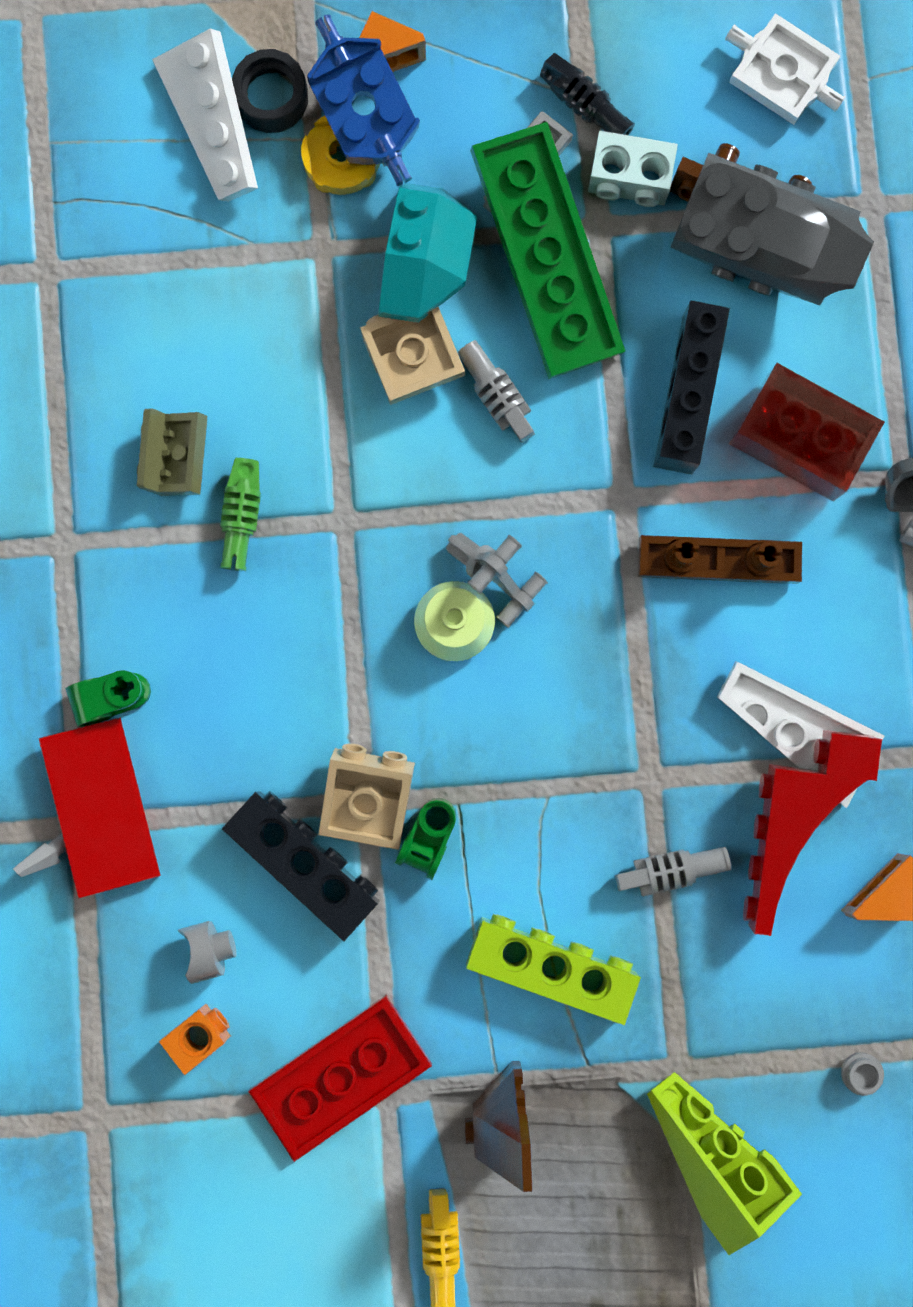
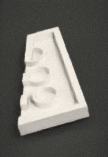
M210 28L152 60L218 200L229 202L258 189L221 32Z
M735 661L717 696L718 699L798 768L818 770L819 764L814 763L813 754L815 742L817 739H822L823 730L869 735L882 740L884 738V735ZM857 788L840 802L843 807H848Z

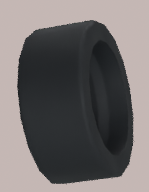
M260 49L246 55L236 66L232 82L240 115L253 129L265 133L282 132L293 127L304 116L308 105L306 78L299 63L288 53L276 49ZM266 73H278L287 76L293 85L292 98L284 106L275 110L256 108L248 99L247 89L257 77Z

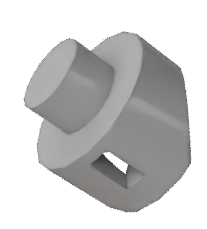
M212 921L178 929V932L188 939L190 944L191 958L185 975L190 984L223 976L225 973L224 960L237 956L236 945L231 931L227 930L217 933Z

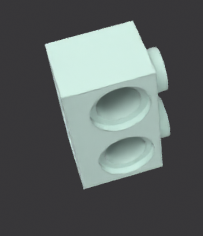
M599 131L588 192L595 193L599 198L605 200H616L618 198L635 200L637 204L645 207H654L658 204L665 205L671 187L678 144ZM613 164L619 167L621 172L612 174L607 172L603 166ZM653 171L660 179L649 180L643 176L642 172Z

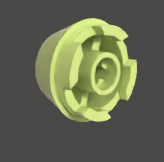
M450 581L436 585L421 598L416 608L414 625L420 643L429 653L446 661H463L479 654L487 646L494 632L495 616L492 605L483 592L479 594L468 583Z

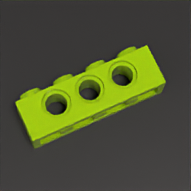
M493 913L491 920L484 917L481 918L466 961V969L625 1026L641 979L637 972L631 970L633 963L612 955L609 956L608 962L593 957L594 949L573 941L570 942L569 948L553 942L555 935L532 927L530 934L514 928L516 921ZM511 942H520L526 947L524 958L516 963L508 962L503 957L505 946ZM550 956H559L565 963L562 973L554 977L544 974L542 972L544 961ZM590 970H598L603 974V982L596 990H586L582 987V978Z

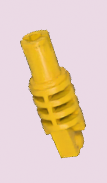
M445 1188L430 1189L429 1214H421L423 1270L430 1280L431 1307H456L454 1275L458 1273L460 1268L458 1212H449V1199Z

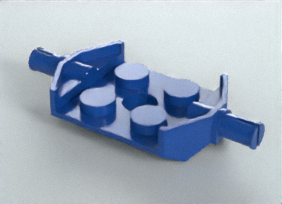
M330 14L324 15V21L320 17L315 22V25L318 27L326 43L325 50L308 73L307 78L348 162L361 165L383 164L384 167L388 166L396 186L403 185V180L407 183L412 177L402 160L401 153L419 128L420 120L418 117L415 118L381 50L380 39L343 38V36L339 35ZM359 96H367L374 102L375 109L368 115H360L354 111L352 103Z

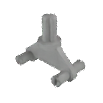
M458 533L456 536L452 535L448 539L447 552L466 566V573L472 578L467 583L475 591L481 594L487 585L493 581L512 599L496 616L507 628L521 614L523 609L528 612L534 605L532 599L548 583L542 575L535 571L521 590L507 573L508 568L505 565L522 547L511 535L507 536L497 550H494L489 545L480 547L462 533Z

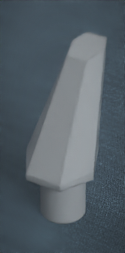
M59 834L49 844L43 843L15 866L13 870L20 877H24L60 863L61 861L58 857L66 851L63 834Z

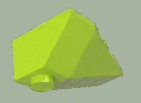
M675 1072L647 1093L701 1218L728 1255L760 1238L802 1195L776 1158L765 1149L760 1152L743 1139L745 1132L735 1123L728 1126L714 1114L713 1105Z

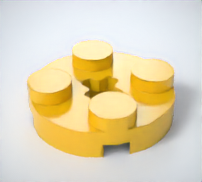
M323 116L318 119L308 136L307 134L305 135L301 145L303 165L308 177L314 182L315 187L323 193L346 195L360 191L373 184L380 164L361 165L350 163L347 158L343 162L332 159L330 155L337 152L336 147L340 145L326 117Z

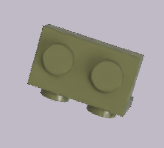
M153 408L144 409L139 464L137 466L138 488L160 496L200 495L208 416L199 412L165 414Z

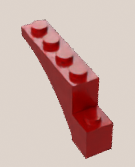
M823 730L822 739H817L814 746L813 759L814 763L819 764L818 770L769 764L768 774L762 773L759 783V798H764L762 815L757 814L754 822V839H759L757 855H751L748 870L749 880H754L752 896L745 897L743 918L745 921H749L748 926L754 934L771 936L777 905L786 879L799 853L815 829L856 788L868 780L877 781L882 739L869 735Z

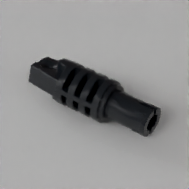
M553 53L545 60L540 76L550 86V89L558 99L566 101L565 104L570 109L574 108L575 114L578 116L582 115L584 122L595 123L605 132L629 136L635 123L625 117L610 103L609 93L605 90L601 91V87L597 83H592V78L588 75L584 76V71L570 64L558 54Z

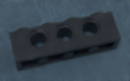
M690 300L682 316L653 467L692 475L700 465L730 308Z
M261 791L254 792L223 826L222 830L341 940L345 941L380 902L374 896L378 889L362 874L357 878L351 875L344 868L348 864L347 860L330 846L325 851L315 842L314 839L318 834L302 819H299L296 823L284 813L288 808L287 805L274 793L269 791L264 795ZM270 823H277L284 830V840L279 846H272L265 840L264 831ZM299 851H308L313 855L315 867L311 873H301L296 869L294 858ZM338 879L344 884L346 894L342 900L332 901L327 898L324 893V885L327 880Z

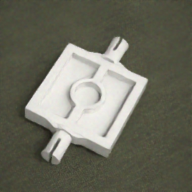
M776 13L765 29L754 37L738 28L735 24L728 32L725 40L744 51L742 61L732 74L729 83L794 125L805 108L814 103L816 99L834 110V112L838 110L844 101L845 96H842L826 85L829 74L837 64L840 55Z

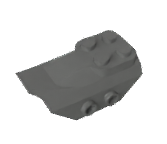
M708 153L671 248L712 266L711 274L733 282L735 276L750 281L749 289L766 296H770L772 290L820 306L825 297L835 292L855 287L874 243L860 223L859 216L861 211L814 194L816 187L807 182L793 179L792 183L789 184L776 179L778 172L771 168L756 164L754 170Z

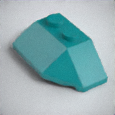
M404 183L399 187L385 252L378 317L419 323L428 316V312L442 305L466 285L477 215L446 190Z

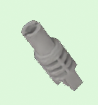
M476 340L462 347L458 351V355L476 381L474 384L475 392L500 429L504 431L511 426L522 443L535 435L534 430L524 417L531 412V409L505 370H501L500 367L495 368Z
M726 847L690 854L688 850L684 851L682 849L634 860L635 871L617 874L615 878L618 891L640 887L641 895L648 896L692 886L693 883H696V878L731 870V862Z

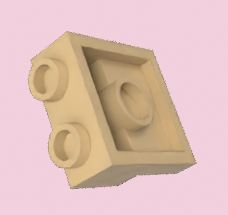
M439 307L428 312V316L419 323L378 317L376 315L370 318L365 326L360 327L363 341L376 373L379 375L390 405L465 376V370Z
M344 744L342 749L335 748L329 763L318 835L399 850L415 763L408 762L405 754L396 751H386L381 757L366 754L367 749L358 744Z

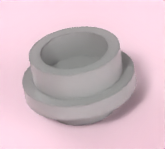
M858 1052L850 1055L844 1061L841 1068V1077L844 1085L851 1092L867 1096L875 1093L881 1087L884 1080V1070L881 1063L874 1056Z

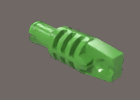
M235 458L227 486L225 487L220 522L221 531L225 533L222 562L220 563V568L231 570L232 558L235 556V571H246L249 536H254L257 529L261 497L259 461Z

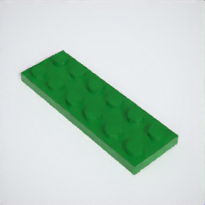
M548 122L472 145L470 152L548 379L622 355L626 351Z

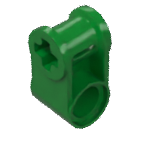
M125 670L80 681L65 688L78 728L101 723L115 715L139 708L146 704L151 694L150 684L143 675ZM127 683L134 684V689L128 692L129 697L122 696V690L127 688Z
M434 798L425 803L419 812L412 830H409L395 864L401 866L405 863L425 872L426 878L433 880L446 851V844L457 817L452 803L443 798ZM440 806L446 809L450 818L448 824L443 828H434L429 825L426 814L430 808Z

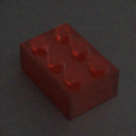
M776 363L765 377L729 444L834 502L847 492L885 421Z

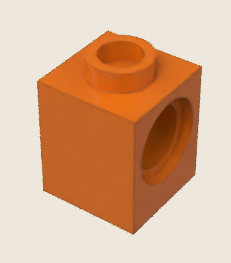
M204 1004L163 1037L159 1043L182 1073L186 1075L230 1038L231 1035L227 1031L230 1026L224 1015L217 1008L211 1010L207 1004ZM199 1026L207 1032V1045L199 1046L192 1042L189 1035L191 1027Z

